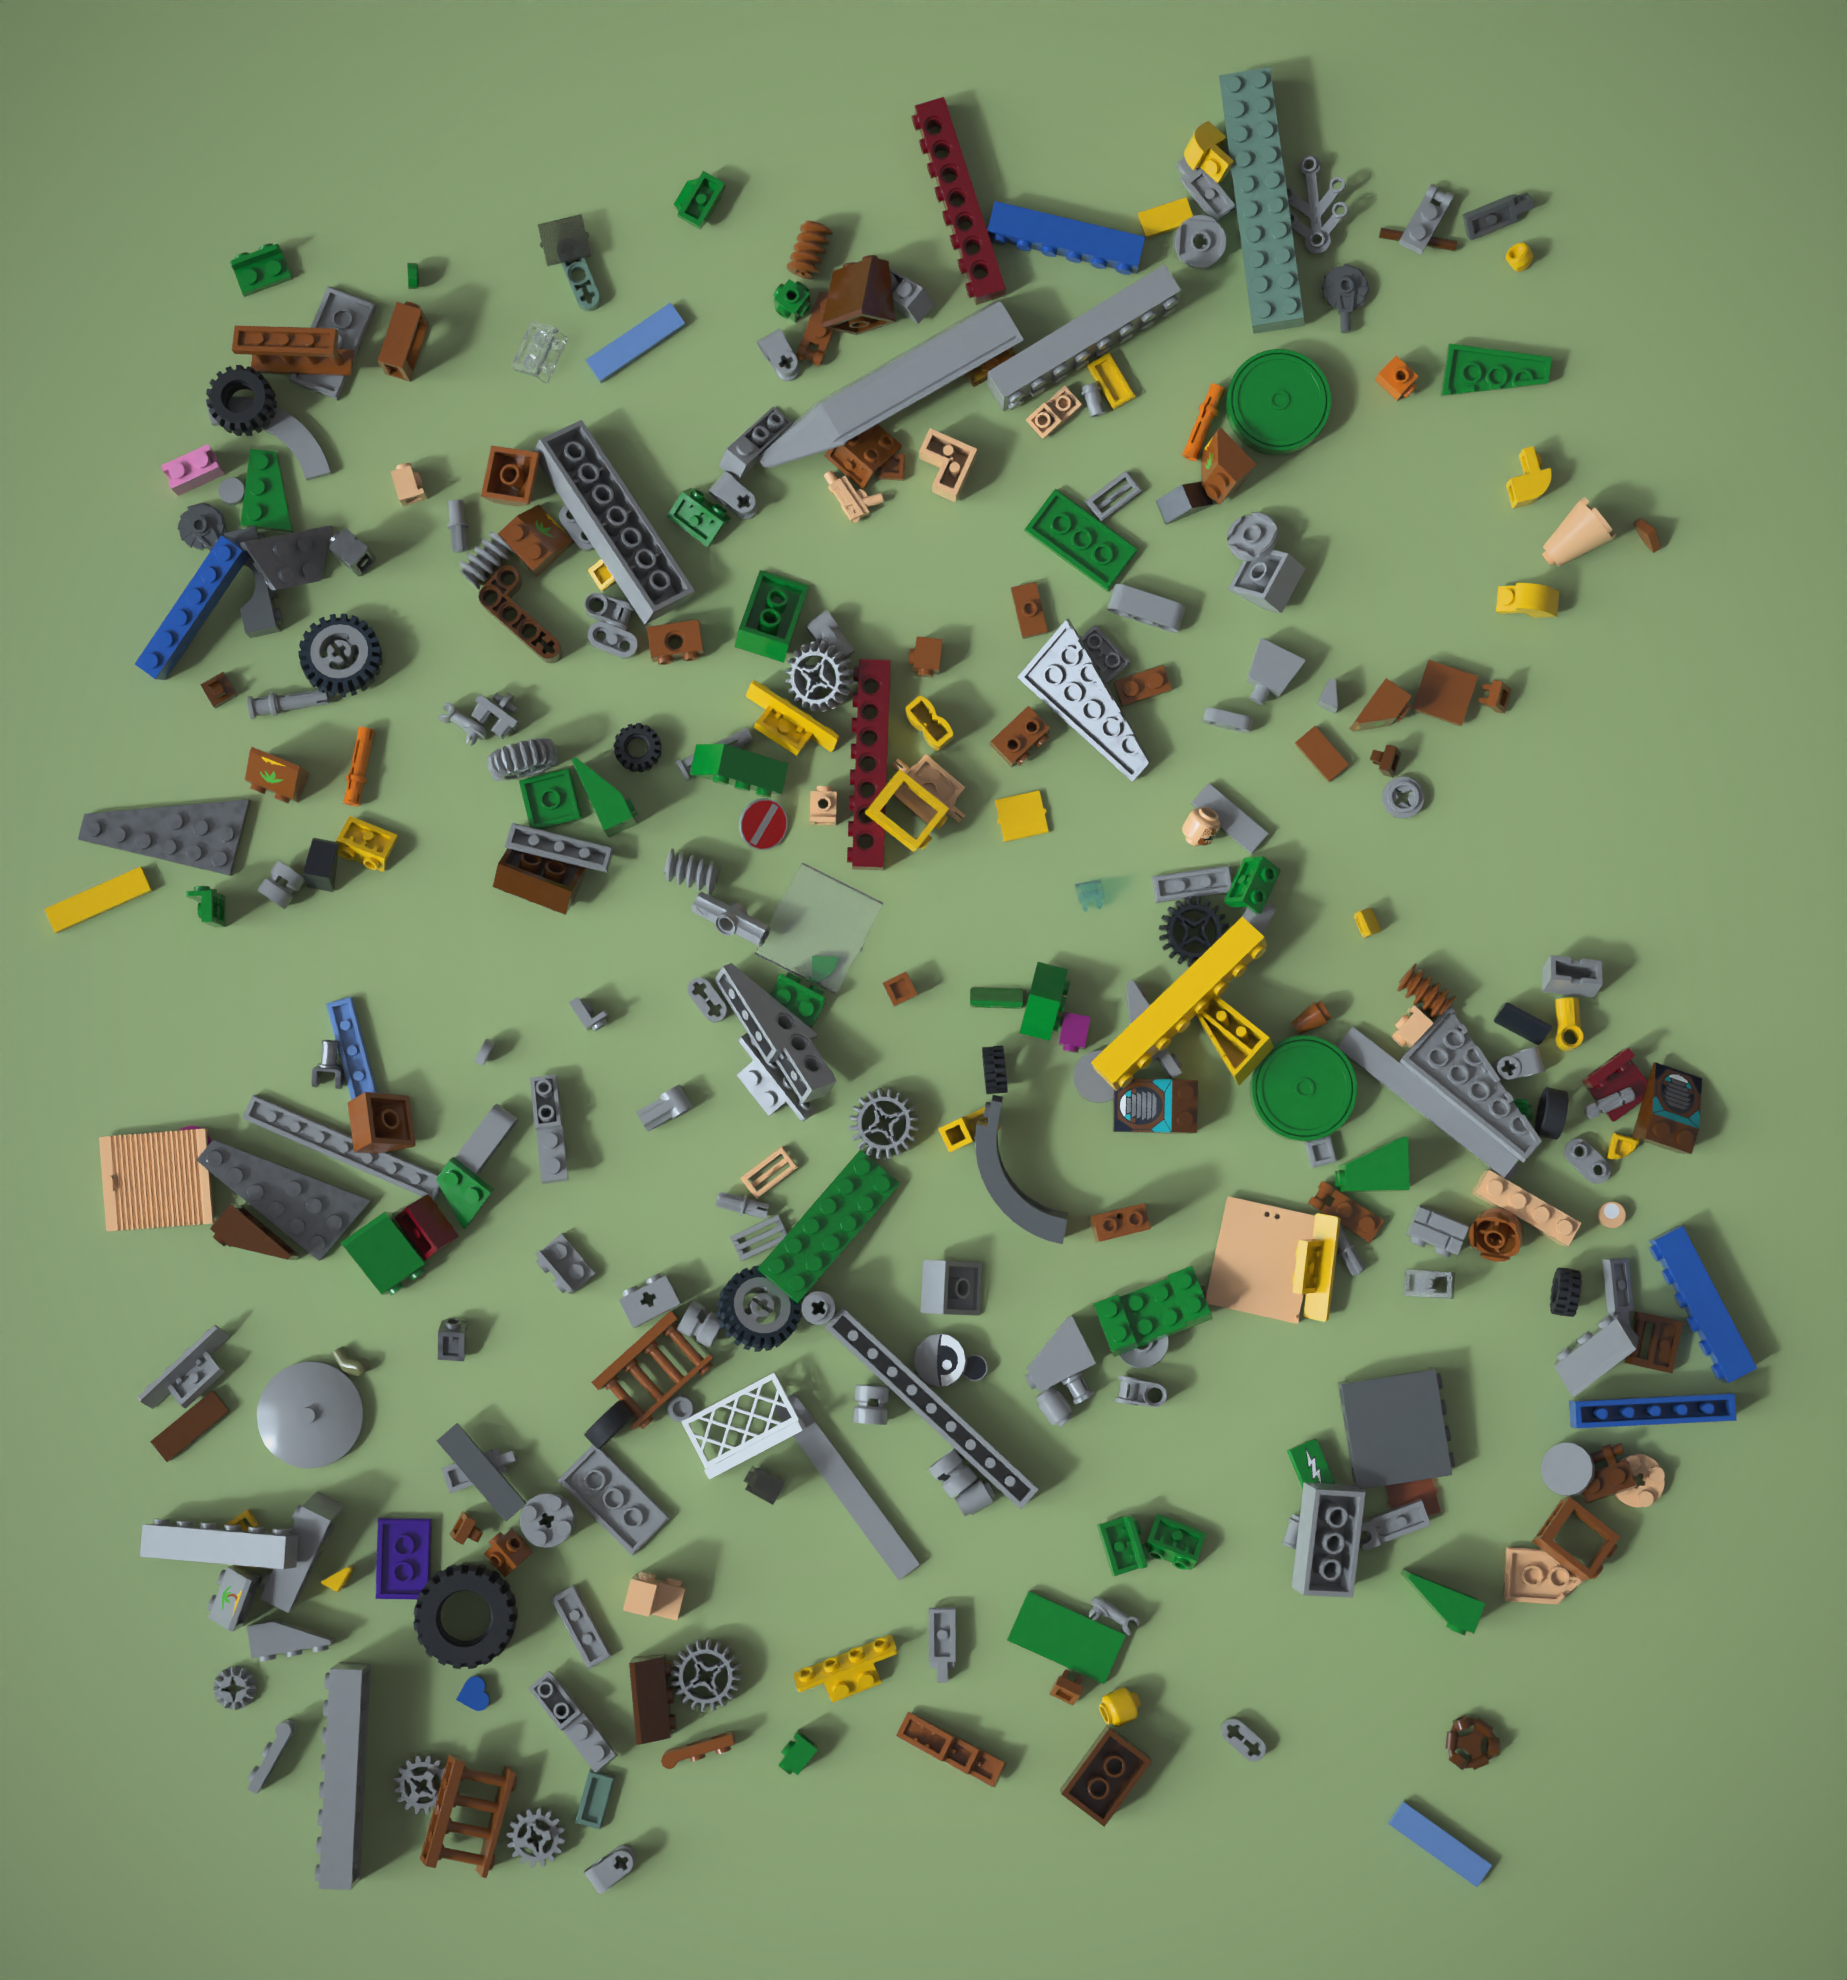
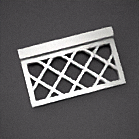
M776 1372L681 1421L705 1467L704 1471L709 1479L806 1428L802 1419L796 1413ZM771 1380L777 1389L775 1399L760 1395L763 1384ZM758 1387L757 1394L750 1392ZM745 1394L755 1397L751 1412L737 1407L740 1396ZM779 1395L781 1396L783 1402L778 1401ZM759 1399L773 1403L769 1417L755 1413ZM735 1400L733 1406L727 1404V1403H729V1402ZM776 1405L786 1407L792 1418L784 1422L772 1419ZM719 1407L732 1410L728 1424L714 1420L716 1410ZM735 1411L750 1416L746 1430L731 1425ZM712 1412L710 1418L704 1417V1415ZM753 1417L768 1421L765 1432L757 1434L749 1431ZM697 1419L709 1422L705 1436L696 1434L690 1423ZM712 1423L726 1428L722 1442L708 1438ZM771 1423L777 1424L775 1427L769 1429ZM730 1429L744 1433L742 1443L737 1447L726 1443ZM748 1435L754 1437V1438H752V1439L746 1441ZM698 1439L703 1440L702 1446ZM707 1441L721 1446L718 1456L710 1461L704 1452ZM724 1447L731 1449L723 1453Z

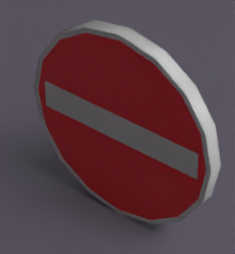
M768 798L757 799L749 803L743 810L739 820V831L742 839L750 847L758 850H769L777 846L787 831V815L784 808L778 802Z

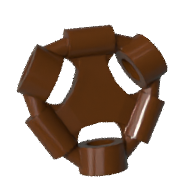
M1469 1715L1461 1716L1452 1721L1453 1726L1450 1731H1447L1445 1749H1448L1450 1757L1448 1760L1461 1770L1466 1768L1476 1770L1489 1764V1760L1492 1757L1498 1756L1500 1740L1492 1732L1493 1727L1481 1718L1474 1719ZM1473 1725V1731L1463 1736L1458 1734L1457 1731L1465 1730ZM1484 1737H1488L1486 1754L1481 1752V1742ZM1458 1748L1466 1750L1470 1754V1760L1466 1761L1455 1751Z

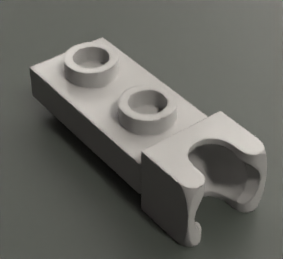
M1419 1498L1371 1517L1362 1518L1361 1532L1368 1531V1534L1360 1540V1548L1366 1551L1380 1546L1381 1543L1430 1526L1431 1524L1422 1500Z

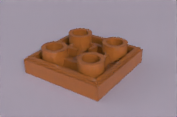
M1428 660L1411 710L1461 727L1478 676Z

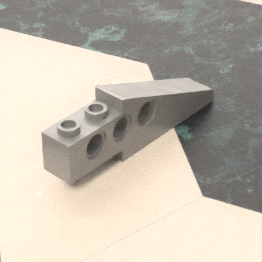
M732 963L724 965L714 981L766 1063L770 1064L776 1061L802 1104L827 1095L837 1080L832 1070L828 1068L821 1057L819 1050L813 1044L818 1036L817 1033Z

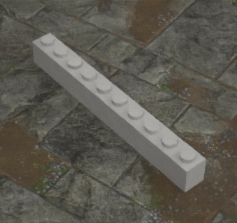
M844 1307L825 1326L832 1335L1017 1507L1022 1509L1039 1490Z

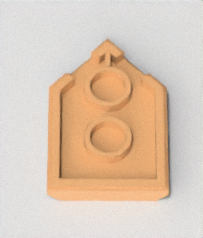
M1506 1547L1504 1601L1559 1604L1567 1594L1583 1582L1542 1549Z

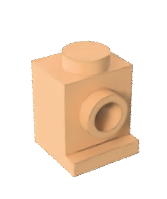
M411 463L400 464L396 467V470L391 471L399 501L403 506L428 499L424 489H419L423 487V482L419 471L414 472Z
M817 786L816 791H811L810 825L836 826L837 792H832V787ZM821 800L828 802V806L825 809L818 806Z
M1415 1005L1407 1010L1411 1014L1409 1017L1404 1014L1395 1024L1398 1029L1393 1033L1392 1039L1401 1047L1405 1045L1408 1048L1412 1047L1433 1024Z

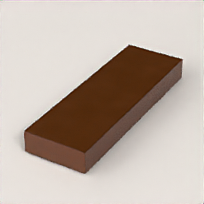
M212 1390L150 1442L164 1460L169 1462L225 1416L230 1409L217 1393Z

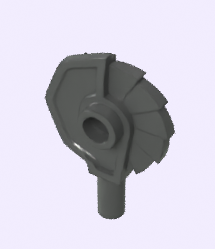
M1344 264V267H1334L1332 271L1324 276L1325 280L1321 289H1323L1324 300H1327L1332 308L1335 307L1338 310L1341 333H1350L1352 311L1363 306L1370 287L1362 270Z
M208 503L188 506V510L180 516L181 520L177 528L180 532L181 540L185 541L190 548L194 547L199 550L208 548L211 551L220 536H224V533L227 532L223 513Z

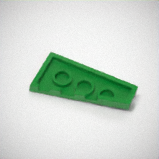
M1448 344L1441 396L1548 384L1552 357Z

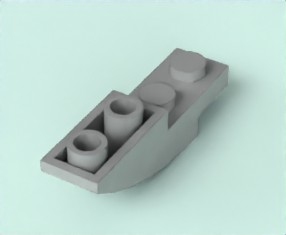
M1133 980L1126 984V1004L1130 1024L1150 1006L1144 998L1147 996L1145 989L1140 982L1135 984ZM1166 1049L1163 1051L1159 1050L1152 1057V1061L1157 1058L1170 1079H1174L1182 1073L1179 1069L1182 1067V1064L1174 1053L1170 1055Z
M557 1075L530 1078L542 1184L569 1181L567 1146Z
M551 1671L545 1673L528 1688L557 1727L564 1731L595 1773L600 1772L618 1756L604 1738V1733Z

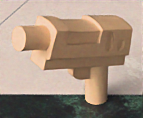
M832 470L824 475L829 483L828 489L836 496L849 520L855 524L861 518L870 514L867 507L884 503L881 493L867 496L866 492L862 489L856 492L846 476L838 479Z

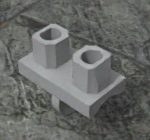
M496 693L493 700L499 704L498 707L481 694L477 697L476 702L478 705L471 716L482 725L486 723L491 715L498 718L499 720L491 731L501 739H504L512 730L516 732L521 726L518 724V721L505 713L508 710L515 714L518 709L512 704L514 699L512 694L508 693L503 698Z

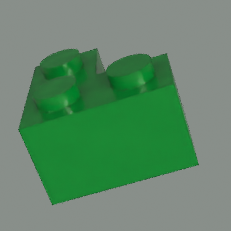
M1037 962L1020 1034L1050 1041L1052 1032H1058L1061 1016H1057L1058 1011H1064L1067 999L1064 996H1067L1071 982L1066 980L1068 969Z

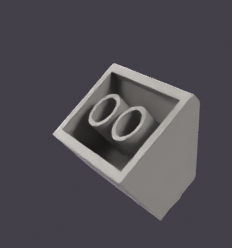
M1619 1313L1613 1317L1610 1314L1605 1316L1598 1322L1599 1328L1592 1333L1589 1330L1577 1339V1345L1571 1349L1567 1346L1556 1355L1558 1359L1554 1367L1573 1397L1637 1349L1639 1337Z

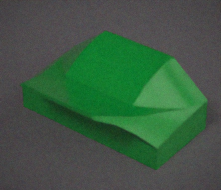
M702 171L699 178L687 181L674 202V206L678 210V217L701 230L717 207L726 187L725 182L705 171Z

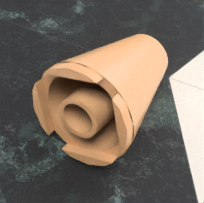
M1585 497L1576 503L1543 545L1545 552L1542 553V556L1551 566L1556 564L1560 567L1616 537V534L1611 532L1613 530L1595 507L1592 509L1588 505L1590 501Z

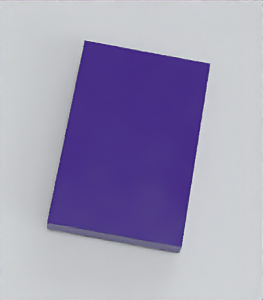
M378 1518L376 1599L418 1600L420 1592L431 1579V1518Z

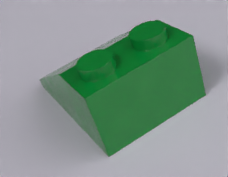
M760 570L738 629L735 647L784 663L809 585Z
M578 758L571 759L607 836L611 837L637 825L634 818L639 815L631 799L625 800L622 793Z
M1402 1569L1401 1575L1434 1612L1447 1622V1628L1464 1636L1467 1631L1475 1633L1486 1603Z

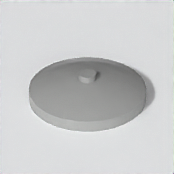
M313 1361L297 1363L277 1373L264 1388L257 1408V1424L267 1448L283 1462L300 1468L323 1467L344 1457L358 1441L365 1417L363 1399L354 1381L346 1373L333 1365Z

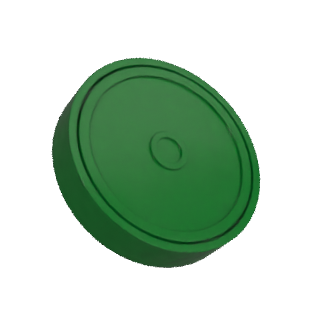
M1286 349L1266 350L1247 359L1235 372L1226 396V414L1236 436L1251 449L1273 456L1293 454L1310 445L1323 430L1331 408L1329 384L1321 369L1308 357Z
M1294 1036L1274 1044V1048L1253 1070L1250 1079L1251 1103L1259 1120L1274 1134L1292 1141H1313L1335 1132L1348 1119L1356 1102L1357 1081L1348 1058L1332 1043L1314 1036Z

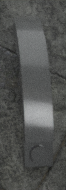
M993 1095L992 1101L986 1102L983 1117L988 1118V1120L978 1118L975 1134L977 1164L986 1189L998 1207L1014 1223L1037 1237L1063 1244L1068 1212L1051 1209L1031 1199L1018 1188L1005 1169L998 1146V1124L1003 1096Z

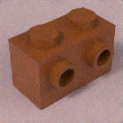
M1028 705L991 740L990 746L1011 768L1016 763L1020 766L1030 757L1028 752L1035 745L1039 748L1049 739L1047 734L1050 731V727Z

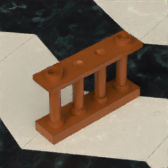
M238 325L234 327L232 351L235 354L252 355L251 367L255 372L352 376L354 350L337 349L339 332L336 328Z
M672 1310L591 1382L597 1390H601L603 1387L606 1390L610 1389L634 1413V1417L637 1420L631 1425L633 1430L637 1427L643 1430L654 1420L651 1415L697 1373L702 1376L713 1366L710 1362L714 1358L712 1354H709L704 1359L688 1340L677 1331L678 1325L675 1322L679 1317ZM662 1333L665 1336L669 1335L696 1365L685 1377L657 1347L658 1343L655 1340ZM643 1351L646 1354L649 1353L676 1383L665 1395L638 1366L636 1357ZM623 1369L626 1372L630 1371L655 1399L656 1403L646 1412L639 1407L617 1382L619 1379L616 1375Z
M449 1754L420 1860L425 1866L436 1868L438 1860L440 1861L442 1858L477 1865L475 1869L481 1877L487 1878L488 1871L493 1869L495 1863L494 1850L510 1792L515 1790L517 1784L516 1772L510 1766L504 1765L502 1775L468 1769L465 1761L460 1756ZM467 1779L499 1786L495 1801L459 1795L457 1790L460 1781ZM462 1806L491 1812L487 1828L452 1821L450 1818L452 1808ZM453 1832L483 1838L484 1841L480 1854L445 1848L443 1844L445 1834Z

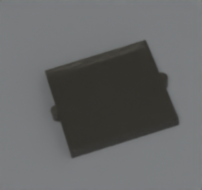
M581 214L537 224L542 241L540 247L544 250L547 266L591 256L587 239L589 238V233L585 231Z

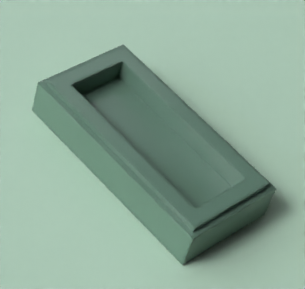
M592 1769L589 1770L575 1823L601 1830L616 1776L603 1772L595 1773Z

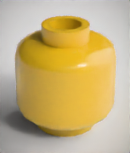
M1120 1687L1102 1697V1704L1099 1705L1104 1721L1107 1724L1111 1723L1115 1727H1120L1135 1720L1138 1717V1708L1141 1707L1137 1694L1135 1692L1131 1693L1125 1687Z

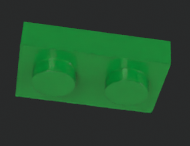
M1125 1515L1097 1524L1112 1576L1148 1567L1146 1561L1149 1560V1554L1146 1546L1141 1545L1138 1536L1141 1534V1528L1137 1519H1133L1132 1515Z

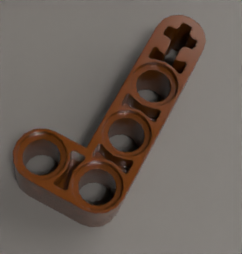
M502 566L479 591L480 603L487 612L543 661L551 664L556 663L562 657L563 651L560 643L511 599L521 588L522 578L513 566ZM513 574L516 576L514 583L510 585L503 584V578L506 575ZM496 593L498 595L497 601L494 604H487L485 602L487 595ZM508 611H517L516 619L513 621L505 620V614ZM529 627L537 629V633L533 638L524 637V632ZM543 640L547 646L553 647L554 653H546L544 647L540 644Z

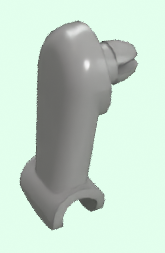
M449 702L444 704L443 709L449 712V714H440L439 720L444 723L453 722L462 728L468 735L466 737L467 745L470 740H472L470 746H473L477 739H485L486 730L481 724L455 710L453 704Z
M1094 1597L1090 1601L1093 1609L1089 1612V1618L1094 1613L1096 1614L1092 1620L1098 1619L1101 1615L1110 1617L1122 1625V1631L1128 1636L1132 1634L1128 1628V1622L1133 1623L1136 1627L1140 1625L1136 1617H1129L1102 1597Z

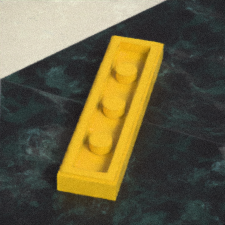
M140 866L47 907L45 912L54 933H59L153 890L143 867Z

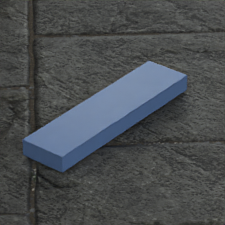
M670 302L586 359V363L600 383H602L685 327V322Z
M353 997L327 1003L336 1041H339L338 1051L351 1100L364 1092L378 1093Z
M1402 1801L1388 1822L1397 1831L1476 1887L1479 1886L1492 1866L1491 1863L1404 1801Z

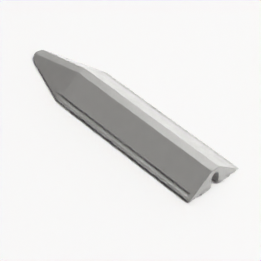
M1000 301L991 302L816 402L758 456L760 464L767 468L845 445V442L1022 342L1024 339Z

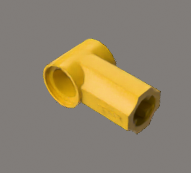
M1579 998L1556 999L1557 1035L1555 1042L1562 1051H1572L1582 1043L1584 1037L1580 1024ZM1565 1032H1570L1574 1035V1044L1565 1042L1563 1037Z

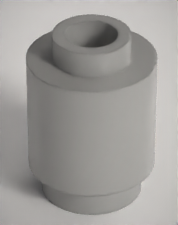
M1053 1386L1036 1397L1039 1403L1037 1406L1051 1425L1057 1423L1060 1427L1072 1418L1069 1414L1073 1411L1072 1407L1061 1392L1055 1390Z
M979 1480L960 1492V1495L955 1497V1500L964 1516L970 1513L974 1515L993 1504L992 1497L996 1496L989 1482L983 1484Z

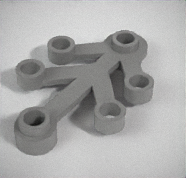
M1306 156L1300 163V170L1306 177L1309 204L1295 195L1291 187L1286 186L1287 191L1291 192L1288 203L1310 218L1311 229L1299 222L1298 217L1292 211H1290V216L1294 217V221L1291 225L1293 230L1306 238L1305 245L1311 253L1322 254L1329 249L1331 245L1330 234L1339 222L1348 216L1349 209L1343 202L1334 204L1332 208L1333 215L1323 227L1321 217L1337 196L1346 190V183L1341 177L1333 178L1329 184L1330 189L1319 202L1317 176L1322 171V165L1317 157ZM1314 162V166L1311 169H1306V164ZM1341 182L1342 187L1337 190L1334 189V184ZM1339 207L1345 208L1343 214H1336ZM1316 237H1322L1321 243H1313Z

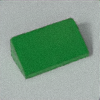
M972 987L970 989V1006L975 1008L1021 1009L1023 1006L1022 989Z

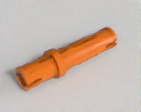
M1214 383L1210 384L1204 403L1200 404L1198 408L1200 411L1182 452L1184 458L1191 461L1198 460L1213 419L1219 414L1218 407L1226 392L1224 387Z
M358 727L349 774L346 775V781L348 782L343 804L355 807L360 806L363 786L367 783L365 776L375 730L371 728Z

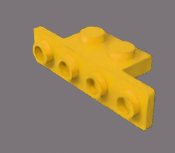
M755 680L751 682L746 697L765 709L754 725L756 730L798 756L810 739L829 752H833L840 738L833 729L819 723L810 714L793 706L790 701L781 698L767 686Z
M1317 1213L1315 1215L1313 1239L1299 1240L1296 1248V1267L1292 1277L1293 1293L1306 1294L1305 1318L1319 1321L1329 1320L1341 1218L1338 1216Z
M893 1636L880 1637L873 1642L852 1648L848 1652L827 1658L823 1662L810 1667H804L800 1671L795 1672L793 1676L798 1692H803L824 1683L832 1703L881 1684V1678L874 1663L898 1653Z

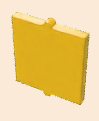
M1039 790L995 800L999 817L997 823L1001 826L1004 842L1049 833L1045 817L1047 810L1043 808Z

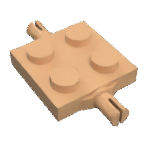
M927 754L910 768L900 758L896 760V763L892 764L893 768L897 771L901 769L946 805L949 809L945 815L949 814L958 824L964 819L966 815L954 805L956 799L965 790V787ZM903 783L893 794L894 797L926 824L938 812Z

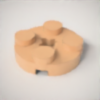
M1632 1454L1619 1459L1618 1463L1625 1460L1629 1461L1633 1475L1637 1476L1640 1473L1644 1483L1643 1485H1638L1637 1488L1615 1494L1616 1498L1632 1507H1648L1661 1496L1664 1489L1665 1473L1663 1469L1660 1468L1653 1458L1643 1454Z

